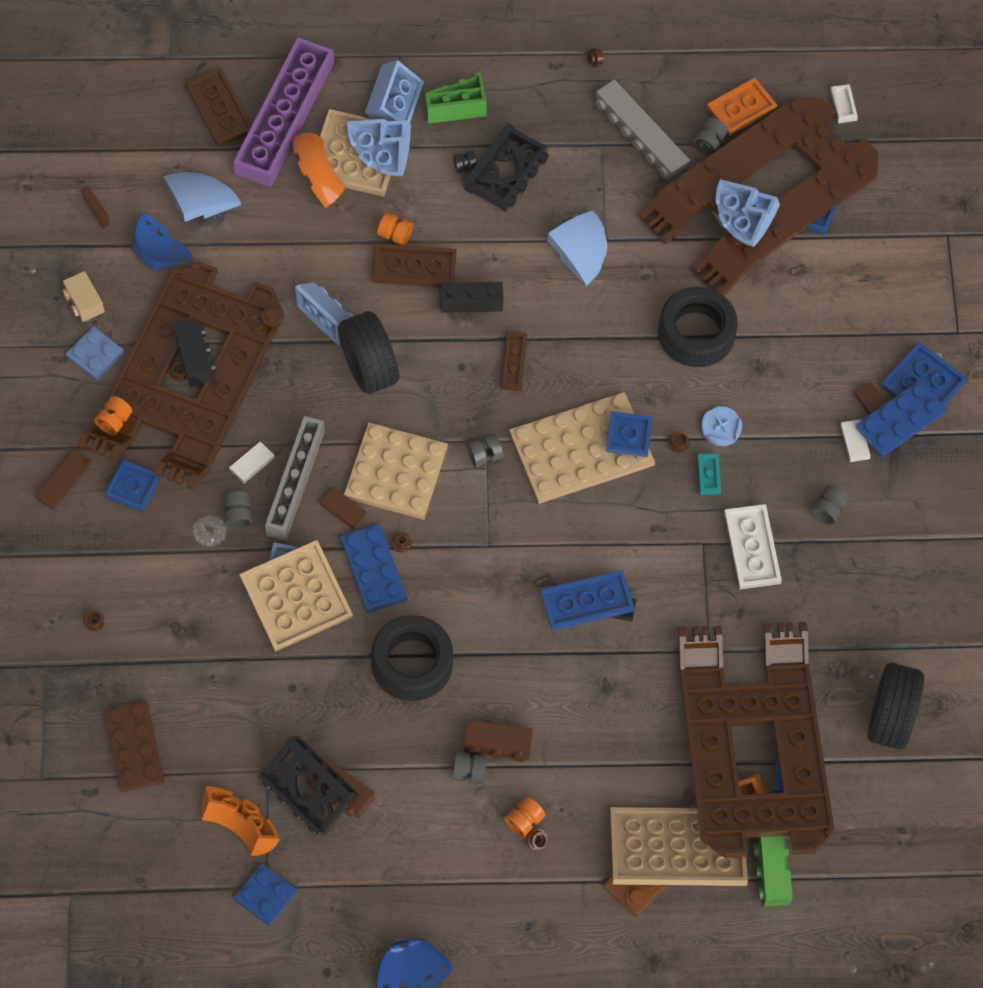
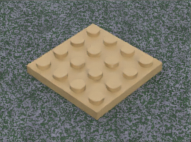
M329 109L320 137L324 140L326 155L337 176L346 186L345 188L385 197L391 176L379 173V171L367 166L358 157V153L350 143L347 131V121L374 119Z
M368 422L344 495L356 502L425 520L448 444Z
M318 540L239 574L275 652L353 617Z

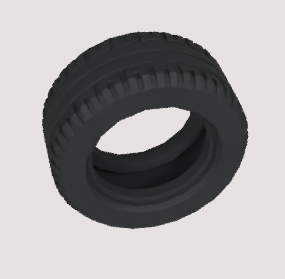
M706 287L682 289L673 294L662 308L658 327L660 344L667 355L680 364L688 365L689 367L714 365L726 357L732 349L738 326L737 314L731 302L715 290ZM688 313H703L714 319L719 327V333L708 341H692L679 332L676 322Z
M366 311L342 320L338 326L340 342L349 368L362 392L372 394L395 385L400 377L398 364L389 338L377 315Z
M407 615V617L402 616L401 618L398 617L389 621L377 633L372 645L371 663L376 682L386 693L404 701H421L436 695L437 692L444 688L452 674L453 648L447 632L443 630L442 626L435 623L434 620L426 619L424 616ZM408 640L420 641L427 644L434 651L436 661L433 667L424 674L405 676L398 673L389 662L388 657L392 649L399 643Z
M896 663L886 664L876 693L867 737L872 743H879V745H886L890 748L894 747V749L898 750L907 747L923 691L925 675L921 670Z

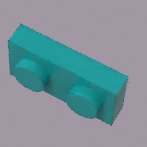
M698 454L700 495H721L719 454Z

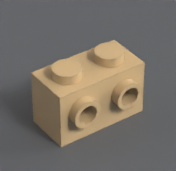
M85 271L63 281L64 289L62 293L66 301L70 300L73 304L71 309L75 317L79 316L81 321L85 322L105 312L103 302Z

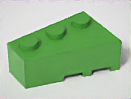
M481 71L475 73V77L467 80L463 78L458 80L457 84L445 85L425 93V109L428 124L487 117V101Z
M785 836L757 837L756 844H753V855L758 858L755 872L756 878H760L761 886H758L759 900H763L764 907L790 905L793 897L791 873L787 860L789 849H786Z

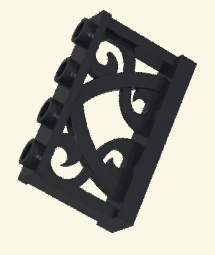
M507 123L465 179V191L478 195L506 212L509 207L512 208L515 205L519 193H523L526 190L527 182L530 178L533 179L536 176L538 167L546 163L549 157L548 146L514 129L513 125ZM512 139L521 143L522 146L518 148V146L512 141ZM525 149H531L536 152V156L533 159H529L527 156L531 155V152H524L523 154L521 152ZM507 151L510 155L503 156L502 152ZM515 158L518 165V173L499 178V169L495 162H506ZM489 170H493L495 172L494 178H492L493 173H487ZM478 184L491 186L490 191ZM495 186H499L501 194L504 189L509 191L505 197L496 195L494 192Z
M290 736L286 740L285 745L258 776L267 789L273 790L278 795L277 799L282 804L288 805L293 810L292 813L296 818L303 820L308 825V829L313 834L319 836L327 834L349 805L359 796L299 736ZM292 750L294 753L290 764L283 762ZM303 763H305L308 766V770L306 772H303L298 769V767L304 769ZM278 767L289 769L288 773L283 772L279 774L284 777L282 783L275 777V771ZM316 773L319 776L316 782L319 798L300 797L297 775L311 776ZM326 783L329 789L323 792L322 784ZM340 797L342 799L341 803L333 810L330 802ZM325 804L328 810V817L324 822H321L315 816V812L319 811L321 816H323L324 808L322 805Z

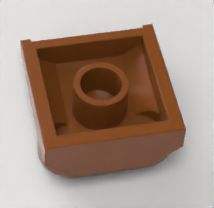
M611 876L603 888L632 915L637 917L666 885L613 884V876Z

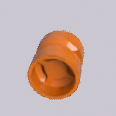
M386 212L379 224L377 235L387 240L392 238L394 243L405 246L412 234L414 223L404 218L399 220L397 215Z
M111 396L105 403L104 409H101L94 418V422L107 434L116 435L123 426L122 422L127 421L133 411L124 400Z
M525 796L517 804V810L513 809L504 817V820L514 833L525 838L533 828L532 824L537 825L546 814L537 802Z

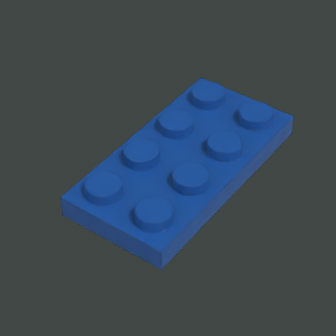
M919 380L857 423L855 428L880 458H883L943 416L947 409L925 383Z
M381 524L340 536L367 613L407 601L405 589Z
M623 570L540 590L551 631L634 612V605Z

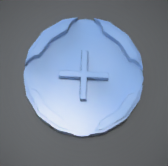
M717 406L710 411L708 410L701 421V432L704 438L716 446L733 444L739 438L742 431L741 418L733 409Z

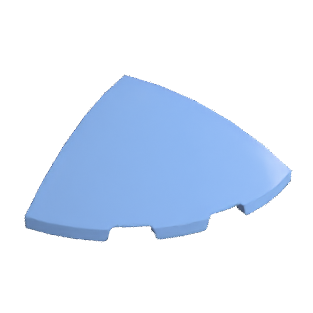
M385 119L347 121L350 143L358 153V157L367 166L382 174L403 176L408 159L411 124L407 120L386 121Z
M179 172L163 176L177 209L180 210L185 222L202 215L205 219L241 205L237 195L227 185L209 175Z
M721 179L717 186L716 204L718 205V215L723 226L735 239L754 247L765 234L780 206L777 197L759 193L757 188Z
M589 211L578 215L548 233L547 242L560 254V260L585 286L590 284L601 271L602 263L607 253L605 229L595 212Z

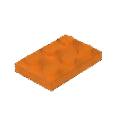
M753 78L708 103L706 109L714 118L722 121L727 126V135L731 136L777 110L778 105L758 80Z

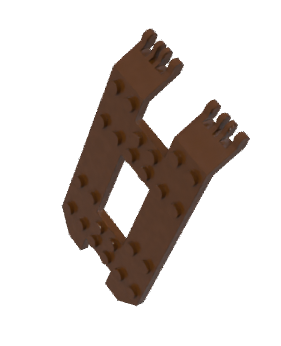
M796 96L666 185L638 217L642 221H646L654 214L656 218L648 223V227L650 229L654 228L653 232L656 235H659L667 227L670 231L665 233L661 240L668 244L679 234L689 220L705 207L709 206L717 215L719 214L718 205L716 204V191L720 179L741 184V182L794 146L818 171L778 198L780 206L765 234L754 247L738 241L729 233L720 239L704 259L692 269L695 275H700L708 268L710 272L702 277V282L707 283L709 281L707 287L713 289L721 281L724 285L716 291L725 296L748 269L826 215L833 207L840 205L875 180L878 174V151L865 138L850 148L826 125L827 122L836 117L837 112L824 99Z
M196 262L188 268L182 270L179 268L172 271L106 400L107 402L111 396L121 398L130 405L133 411L127 421L122 422L123 426L116 435L107 434L94 423L82 433L77 446L84 449L88 441L92 439L94 442L90 447L91 452L96 453L101 445L98 454L104 456L107 448L113 447L109 457L117 461L120 454L132 445L142 424L174 435L178 438L171 452L159 461L154 475L161 478L164 475L165 469L169 468L171 471L167 476L168 481L173 482L177 473H179L175 482L179 485L183 483L184 477L188 475L190 479L187 482V488L194 490L198 481L208 474L281 324L280 322L275 327L265 325L261 319L263 310L268 307H275L280 310L282 319L284 317V311L278 302L274 289L254 282L247 298L211 286L218 273L216 267ZM198 318L200 325L228 334L214 363L216 372L213 373L214 381L204 383L197 400L161 387L179 351L174 324Z
M791 622L786 624L787 636H785L783 623L777 624L778 637H772V625L770 623L763 624L767 684L745 685L725 684L721 625L713 627L715 639L709 640L706 626L701 627L702 640H699L698 627L692 628L694 640H686V628L678 627L680 678L699 835L702 842L724 858L747 857L746 838L789 836L792 855L815 854L834 834V822L809 668L807 622H799L800 636H793V624ZM773 724L783 793L740 795L731 726Z

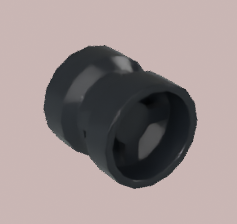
M473 150L467 151L466 154H453L457 173H462L467 169L472 171L477 165Z

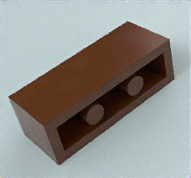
M468 720L464 752H468L472 756L475 754L490 755V757L495 759L508 757L519 762L529 760L533 728Z
M321 755L320 757L359 794L357 799L344 811L348 816L353 817L354 815L359 819L374 801V791ZM316 773L306 776L307 785L315 792H317L316 782L319 777ZM326 783L322 784V790L324 792V790L329 789V786ZM339 797L330 803L334 805L337 803L339 805L342 799Z

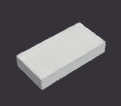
M850 84L831 86L830 94L834 110L837 112V122L857 121L858 116Z
M861 419L840 423L849 462L867 460L871 456L867 441L855 428Z
M259 442L231 465L229 469L244 484L275 457L265 445Z

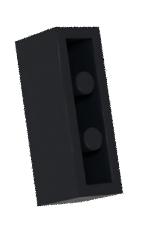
M503 282L442 283V313L503 312Z
M198 318L175 323V335L189 386L214 381L213 373L216 372L214 361H209L208 355H211L209 343H204L203 337H206L204 325H199Z

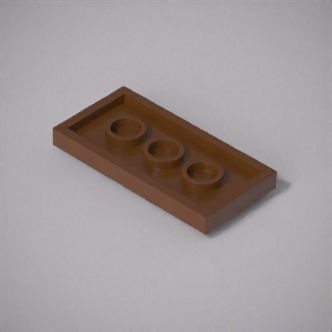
M221 68L185 82L190 96L218 147L248 135L252 124Z
M376 244L373 283L442 287V283H454L457 249Z
M147 700L104 709L121 792L165 783Z

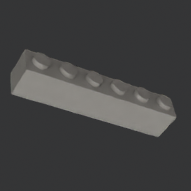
M615 79L596 91L595 104L598 109L603 110L608 115L610 122L616 124L623 136L628 137L633 142L636 150L641 151L648 163L653 164L658 169L661 177L672 182L688 171L690 159Z
M307 416L303 417L265 524L266 536L287 541L325 433L324 421Z

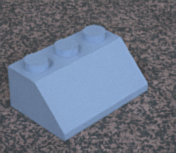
M398 60L381 65L365 114L371 119H385L386 121L407 120L410 123L424 81Z
M314 282L297 285L295 287L297 307L339 346L341 342L338 326L342 320L353 317L350 312H345L336 299H331L322 286L319 287Z

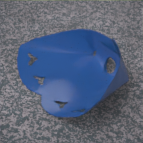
M146 213L139 217L132 251L150 269L155 271L193 260L190 251L179 241L171 239L168 230L158 220ZM145 219L152 224L146 225ZM157 229H159V232L163 234L162 236L156 234ZM173 246H175L176 249H179L180 251H174Z
M421 938L401 940L394 943L389 948V951H386L379 969L377 988H382L386 984L390 988H399L401 982L408 984V986H403L402 988L431 987L448 977L453 967L440 951ZM406 941L409 942L407 946H400V944L406 943ZM441 966H442V967H447V969H444V970H443V973H440V972H441ZM428 974H430L431 976L434 977V978H429V979L425 980V978L428 976Z

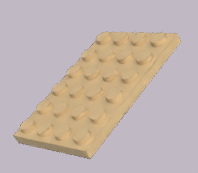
M625 392L509 429V435L538 504L655 466V460L650 449L648 450V457L606 452L611 411L634 414Z
M610 807L613 884L747 886L746 857L724 858L702 842L699 835L696 808Z

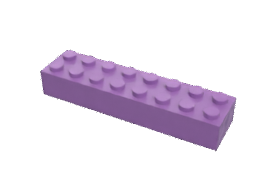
M297 37L233 162L235 175L270 188L272 187L293 146V137L299 134L334 65V50Z

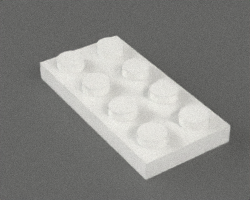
M766 504L725 509L724 516L739 589L781 584L782 579Z

